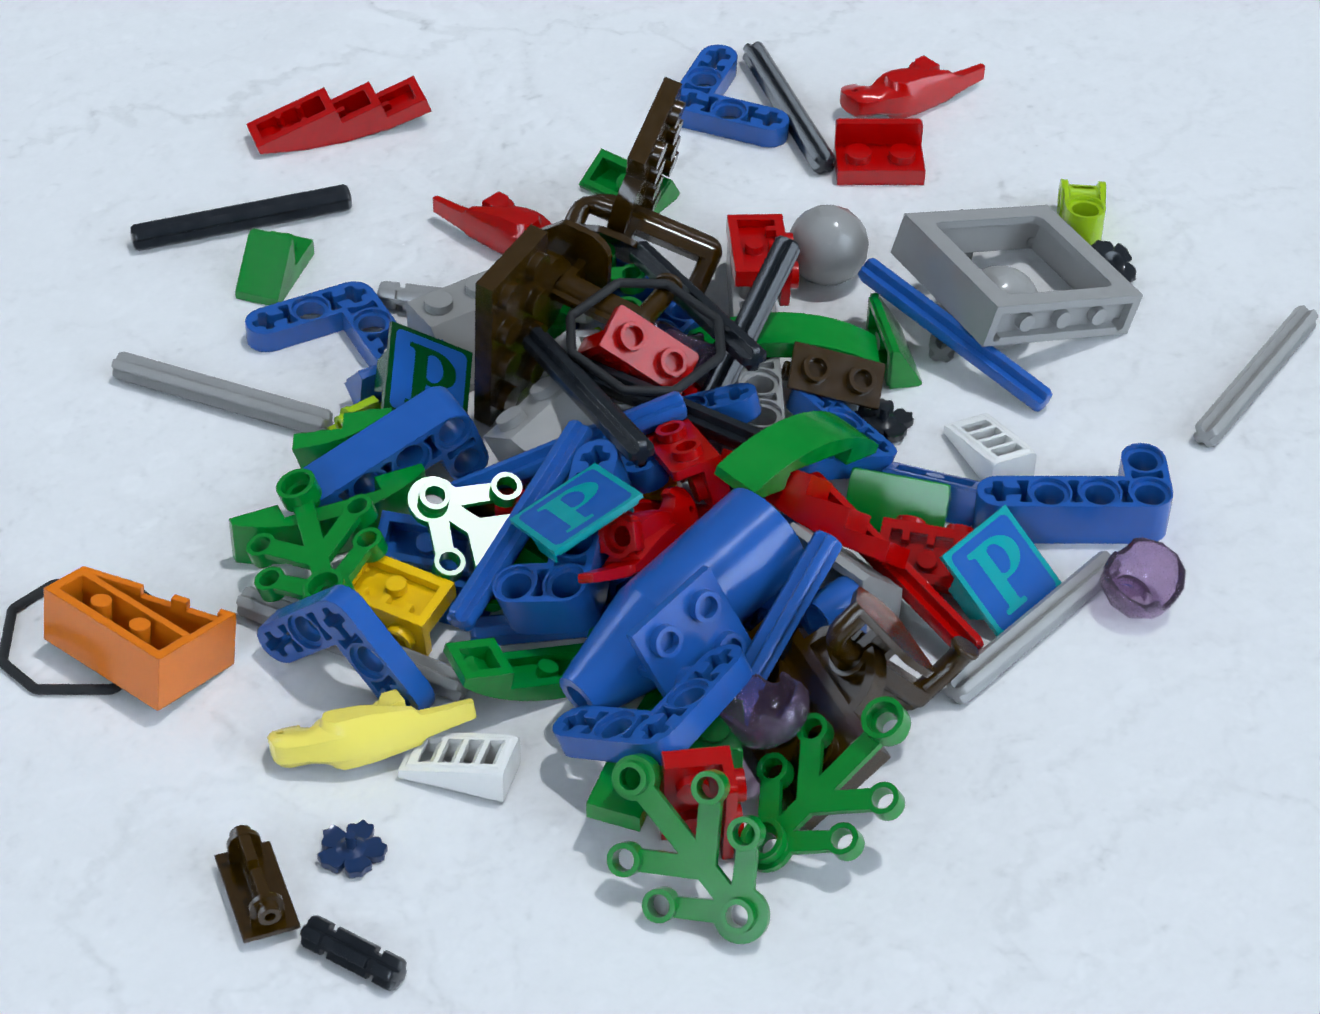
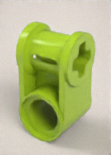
M1060 179L1057 214L1090 245L1094 244L1097 240H1102L1106 213V182L1098 181L1096 185L1069 184L1068 179Z

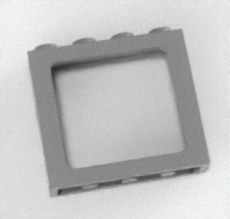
M1048 205L904 213L890 252L982 347L1127 334L1143 297V294ZM1031 248L1073 289L1009 294L1002 291L965 253Z

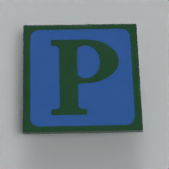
M391 321L389 323L387 350L377 360L374 391L382 392L381 409L392 407L394 410L424 390L441 386L447 388L468 414L473 353Z

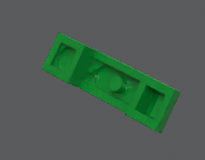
M770 312L756 341L766 351L767 357L791 358L794 342L797 341L879 362L876 335L853 324L820 315ZM737 316L730 317V318H731L733 321H735V319H736ZM701 327L688 332L686 335V346L699 355L695 370L716 354L715 340Z
M826 411L803 412L780 420L753 435L717 465L714 475L732 488H745L763 498L784 490L790 472L831 456L847 465L875 454L879 445L833 413Z
M422 463L374 477L375 491L365 495L370 496L377 509L378 517L369 527L378 528L382 510L411 515L407 506V497L412 485L416 481L425 478V468ZM348 499L316 508L324 537L342 514L343 505ZM278 505L229 518L232 554L236 563L253 564L246 552V544L252 537L260 533H270L277 540L304 546L296 515L284 517ZM356 529L337 555L349 552L353 548L352 540L362 529Z
M593 628L589 629L587 637L589 636ZM495 638L445 643L443 652L462 686L472 692L502 700L542 701L566 698L560 687L559 679L583 643L502 652Z

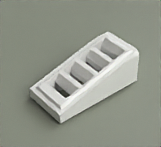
M988 413L944 425V434L980 480L991 476H1034L1036 453L1026 442Z
M438 733L427 738L422 745L407 751L398 769V778L504 802L521 763L520 737L487 733ZM424 751L433 753L430 762H419ZM444 756L453 757L450 763L442 762Z

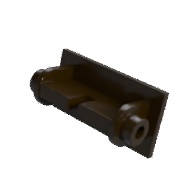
M795 341L791 362H784L781 376L782 380L788 381L787 388L879 410L886 364Z
M248 825L234 827L230 831L226 843L227 852L214 855L243 943L299 929L300 922L270 841L262 842L259 833Z

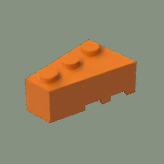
M82 566L44 587V639L157 711L234 664L237 613L220 609L217 616L190 608V599L176 594L171 598V601L145 594L144 584L86 566Z

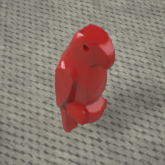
M923 55L916 58L908 68L895 69L882 74L871 86H860L857 84L843 86L840 91V105L846 112L857 118L874 115H886L890 118H908L950 100L956 94L983 80L985 65L980 63L952 73L949 70H940L938 63Z
M500 191L484 199L482 206H472L470 208L440 196L433 197L434 213L452 223L470 238L502 255L531 224L538 228L551 225L550 221L542 214L532 209L515 206V203L509 199L508 195Z
M667 487L661 493L662 503L659 510L650 509L634 514L625 512L599 529L600 552L606 553L609 557L602 568L578 574V582L580 584L597 583L627 578L639 573L698 520L696 505L691 495L682 487Z

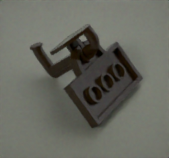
M664 77L628 155L626 175L617 196L613 194L583 196L573 203L565 219L576 222L598 233L607 243L615 247L616 258L628 264H634L630 261L629 254L631 250L637 247L638 242L634 240L635 236L696 261L689 280L705 294L722 256L721 244L711 235L654 212L662 192L659 188L664 177L663 175L668 177L671 175L679 156L677 151L681 141L679 133L684 122L681 117L686 106L685 102L680 101L682 83ZM589 214L608 221L607 228L600 225L585 224Z
M568 219L542 228L531 224L476 282L475 420L491 427L502 412L516 405L520 393L529 383H536L542 376L544 369L523 348V338L530 335V329L541 327L547 333L556 320L563 304L574 309L611 282L612 252L608 243L598 233ZM661 273L655 278L670 280L680 288L683 287L680 278L671 273ZM654 289L644 302L638 306L611 293L583 314L606 325L614 309L624 305L654 324L671 304L675 295L666 289Z
M859 586L852 594L850 605L830 625L820 627L808 635L801 623H799L742 722V736L758 761L768 753L777 752L782 754L793 765L795 771L794 779L787 788L782 790V799L787 807H789L797 797L800 740L796 734V727L803 716L809 713H819L826 718L834 729L833 741L824 749L823 773L864 732L861 724V714L870 701L881 696H889L899 701L906 711L921 708L951 682L971 660H976L979 657V651L966 638L954 636L951 639L949 650L932 665L891 609L877 597ZM764 619L748 633L751 640H753ZM865 624L871 629L867 633L860 630ZM896 654L906 665L922 676L916 678L889 659ZM822 725L813 727L808 734V739L817 737L822 730ZM883 746L840 790L857 789L891 758L886 748ZM782 765L774 766L769 772V778L777 777L782 771ZM828 815L813 816L803 827L813 830Z

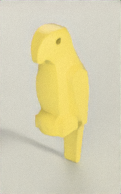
M397 689L381 693L379 700L375 701L372 705H357L333 709L324 712L322 718L318 719L311 727H300V725L281 728L269 733L267 740L274 762L281 767L294 768L308 764H327L337 769L348 770L375 763L418 747L427 738L473 720L477 716L472 698L416 710L412 706H406L405 700Z

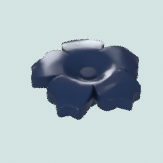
M361 820L357 824H348L346 832L336 825H331L330 828L323 830L321 842L323 851L317 854V859L321 863L322 868L333 873H340L345 868V874L348 878L362 877L365 873L372 870V863H379L385 859L388 847L387 844L382 843L380 837H373L374 825L367 823L365 820Z

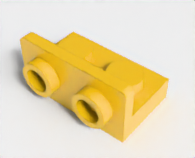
M386 555L376 562L365 563L352 581L355 591L364 598L401 646L428 656L432 651L430 632L455 599V582Z

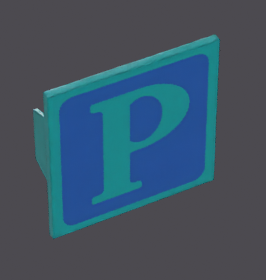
M594 463L509 520L511 524L533 539L541 553L557 563L558 559L556 556L558 554L562 555L629 510L633 513V507L639 504V500L644 498V496L626 482Z
M1006 505L998 509L939 557L954 578L948 591L969 620H985L996 637L1062 583Z

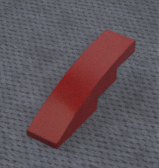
M411 76L378 93H375L368 81L333 99H330L325 87L246 125L259 153L269 154L302 151L352 141L391 129L432 111L415 77Z
M723 448L721 453L722 460L732 451ZM795 470L790 472L784 490L763 497L792 520L814 532L820 530L831 534L839 540L843 547L905 569L910 549L866 535L871 516L853 508L827 501L832 487L831 482L815 475Z

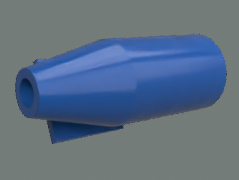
M745 488L732 489L619 589L559 679L560 687L567 699L574 707L595 705L620 708L658 688L664 698L708 651L722 645L735 644L741 647L745 655L752 640L742 624L784 586L804 551L793 528L769 502L758 494Z

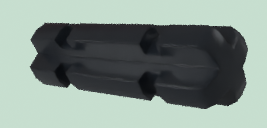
M319 915L311 916L307 924L303 925L300 931L301 945L318 955H323L324 952H327L326 959L365 979L372 975L371 982L388 991L396 990L400 982L404 980L407 974V962L404 958L388 950L383 951V954L379 953L380 946L343 927L337 928V931L334 930L336 924Z

